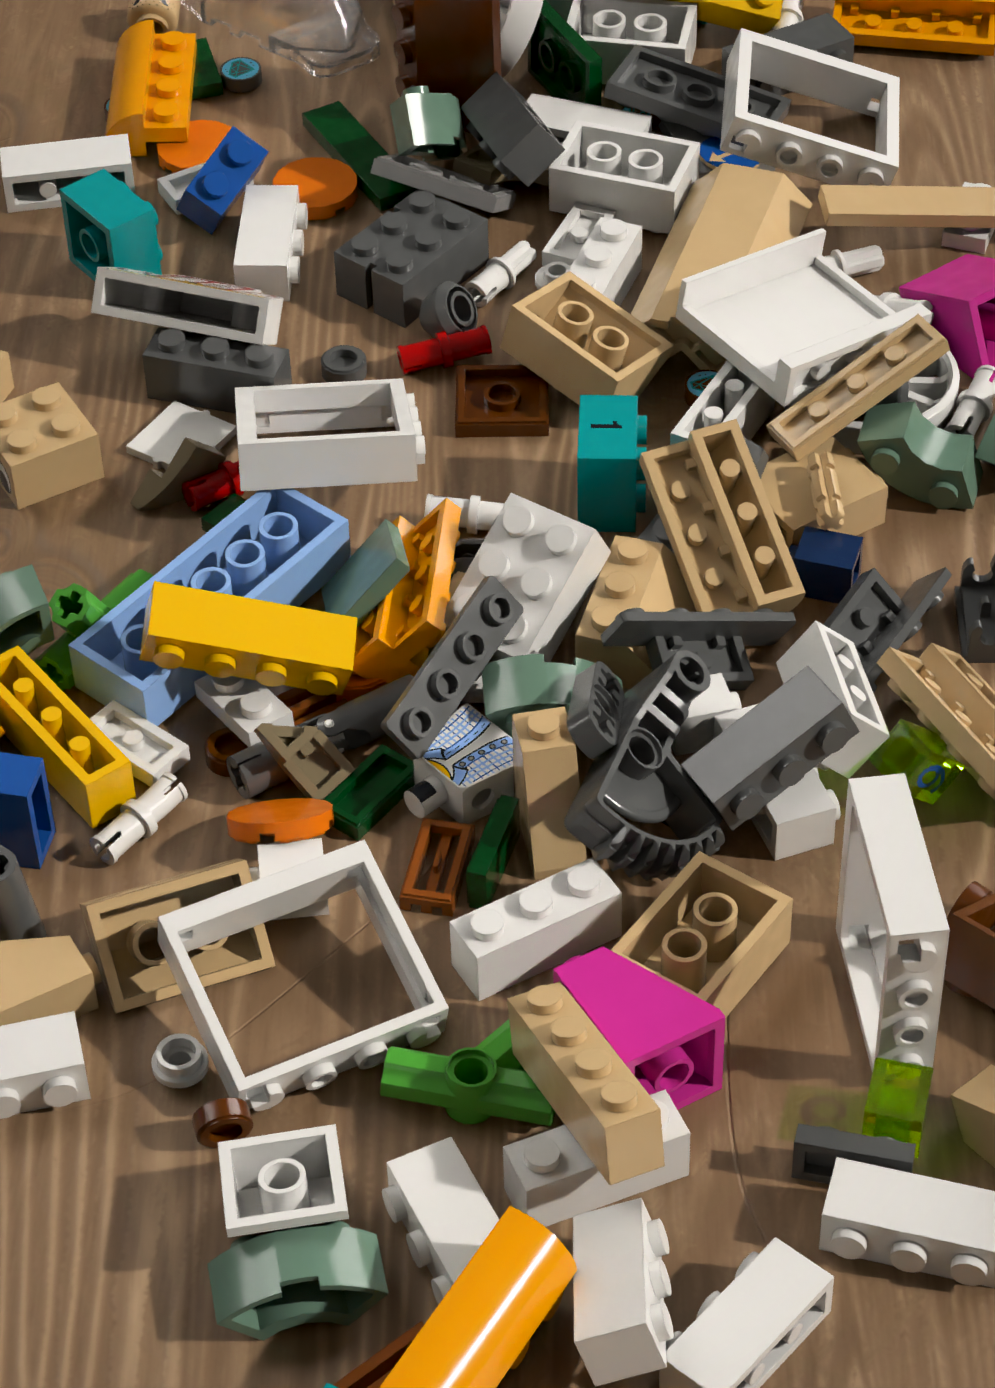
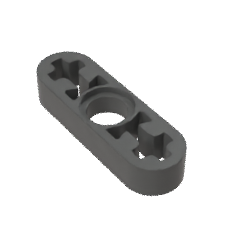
M597 661L576 675L566 721L574 742L591 759H595L617 744L625 701L621 684L609 667L601 661Z

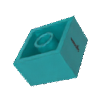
M105 169L59 189L69 259L74 265L94 281L96 280L97 267H120L162 275L160 261L163 260V253L158 244L156 229L159 219L155 208L150 202L142 200L129 189L125 182L117 180Z
M580 395L577 453L578 522L596 529L597 532H636V513H646V484H637V481H646L639 459L641 453L647 451V447H637V444H647V415H638V396Z

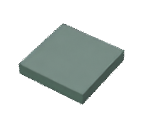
M385 519L325 584L321 591L326 612L357 617L358 627L410 571L398 527Z

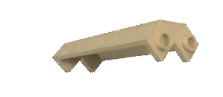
M722 163L692 184L631 315L674 345L673 351L668 358L682 350L700 370L719 371L727 360L676 318L682 279L798 237L812 203L784 173Z

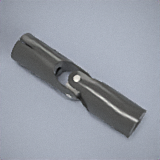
M411 674L405 675L346 702L328 714L318 715L294 727L318 726V730H321L342 754L346 750L358 748L387 735L382 730L381 723L414 676ZM262 742L227 757L226 763L230 778L235 788L245 799H249L290 780Z

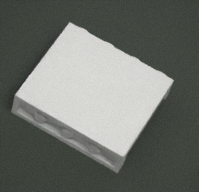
M823 228L689 276L681 281L676 318L783 407L801 400L917 314L922 316L929 324L932 318V312L921 303L899 312L893 311L822 255L827 231Z

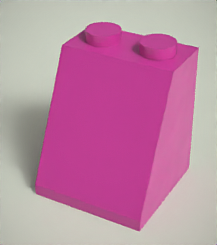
M966 254L899 287L902 298L927 300L932 304L933 308L930 311L934 313L930 325L947 339L950 352L954 356L960 370L973 379L978 367L982 365L995 367L994 258ZM995 370L989 379L991 383L995 377Z
M604 946L587 954L574 956L562 965L553 968V983L560 981L649 1095L666 1089L678 1110L722 1089L725 1015L719 1008Z

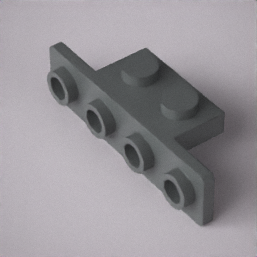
M946 567L916 580L902 599L899 598L879 572L872 568L859 576L823 624L854 643L873 693L877 689L876 679L881 673L885 672L877 664V661L889 647L898 650L904 642L912 638L922 627V623L919 620L924 613L936 606L944 597V593L941 590L952 576Z
M494 576L483 578L381 723L382 730L411 759H419L424 756L446 722L457 711L458 705L471 686L482 675L483 669L523 613V606Z
M631 608L620 612L615 617V620L601 634L603 646H645L653 671L678 651H691L706 664L710 675L722 673L729 690H746L755 679L744 646H771L776 644L796 624V619L793 612H774L769 608L758 609L753 612H731L728 608L715 609L710 612H688L685 608H675L666 612H645L642 608Z

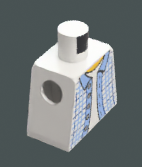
M466 703L449 718L424 756L419 759H413L415 785L404 792V800L407 807L418 818H424L439 807L457 822L470 824L489 815L501 794L514 797L513 739Z

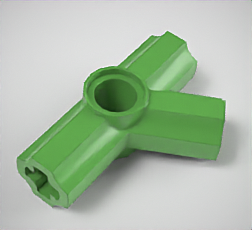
M142 569L131 573L101 601L86 588L72 583L67 588L56 590L49 602L53 613L52 621L66 632L35 659V663L63 692L75 685L68 645L153 577L152 574Z
M509 1019L475 1048L466 1047L459 1049L450 1056L394 1046L388 1048L381 1079V1096L444 1107L452 1119L463 1124H477L484 1122L491 1116L547 1126L553 1124L555 1117L554 1109L513 1055Z

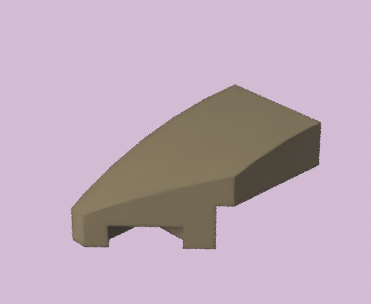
M185 437L165 473L149 469L130 504L140 511H147L184 500L182 484L218 470V465L225 461L226 456L212 446Z
M261 723L254 730L275 761L306 798L323 800L355 770L353 765L321 730H318V726L293 727Z

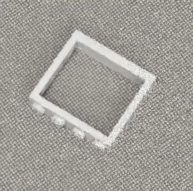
M741 28L726 65L720 150L831 185H869L873 183L880 186H890L899 168L900 77ZM750 79L875 117V152L748 113ZM871 98L880 100V103L871 101ZM733 135L735 136V141L743 143L744 145L740 146L731 143Z
M403 378L235 387L241 491L418 481L417 464H425V438L422 435L421 421L418 418V408L415 407L414 393H406ZM392 426L396 428V431L257 439V434Z
M904 773L847 779L835 932L875 1084L902 1081L910 1083L920 1079H929L932 1077L950 928ZM914 939V944L899 945V941Z
M365 839L158 917L159 946L229 1097L244 1100L248 1104L249 1109L253 1108L254 1111L269 1109L280 1103L286 1094L306 1087L307 1090L322 1088L335 1080L338 1073L358 1066L359 1069L372 1068L385 1061L388 1048H391V1046L404 1048L410 1045L413 1049L427 1046L439 1038L441 1032L445 1030L449 1007ZM355 888L415 1010L245 1077L187 952Z

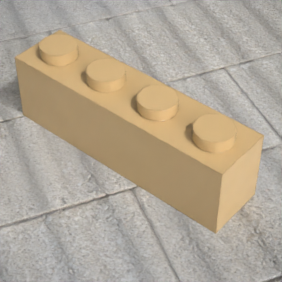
M560 981L549 985H541L528 992L507 998L513 1055L607 1183L613 1185L664 1167L661 1110L564 985Z

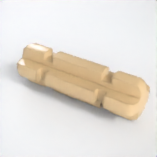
M826 451L821 454L813 452L807 458L808 478L811 480L810 488L814 509L817 511V524L823 530L830 528L838 530L844 524L843 517L845 512L843 503L840 501L842 497L837 473L834 470V458Z

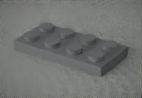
M635 45L606 83L604 97L618 102L623 107L636 108L656 115L662 121L675 122L695 129L701 135L715 136L721 139L726 78L724 75ZM749 85L748 113L782 123L788 114L792 99ZM733 135L731 143L743 146V143L735 141V136Z

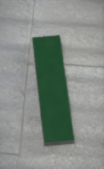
M340 101L302 113L303 126L333 159H337L353 169L357 175V186L380 211L393 208L417 190V188L370 173L374 158L389 154Z

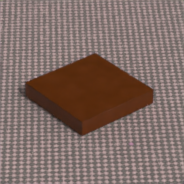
M522 364L456 366V438L549 436L548 382Z

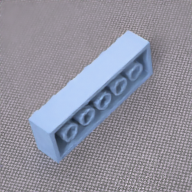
M293 488L257 491L68 645L75 687L105 706L112 700H115L154 725L159 726L196 694L194 681L208 674L205 671L182 667L166 669L157 666L153 662L139 660L145 609L154 581L299 607L323 587L351 557L348 519Z

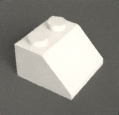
M336 1124L218 1142L225 1224L228 1238L349 1219Z

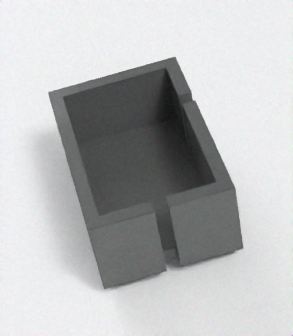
M420 189L415 190L394 206V212L387 211L334 251L337 295L365 309H369L374 305L375 314L406 328L419 317L423 300L439 284L452 281L460 285L487 264L489 260L488 219L431 192Z

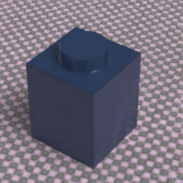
M805 526L799 545L791 544L789 547L790 555L806 592L804 597L839 604L861 574L864 537Z

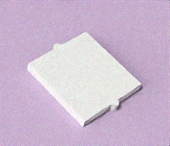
M173 401L126 445V450L128 454L152 463L155 469H167L185 437L220 450L237 434V426L211 416L208 410L199 411L180 402Z

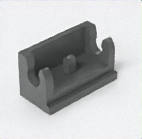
M995 554L990 563L991 571L985 575L974 574L973 558L966 559L961 569L960 586H954L961 656L968 663H995Z

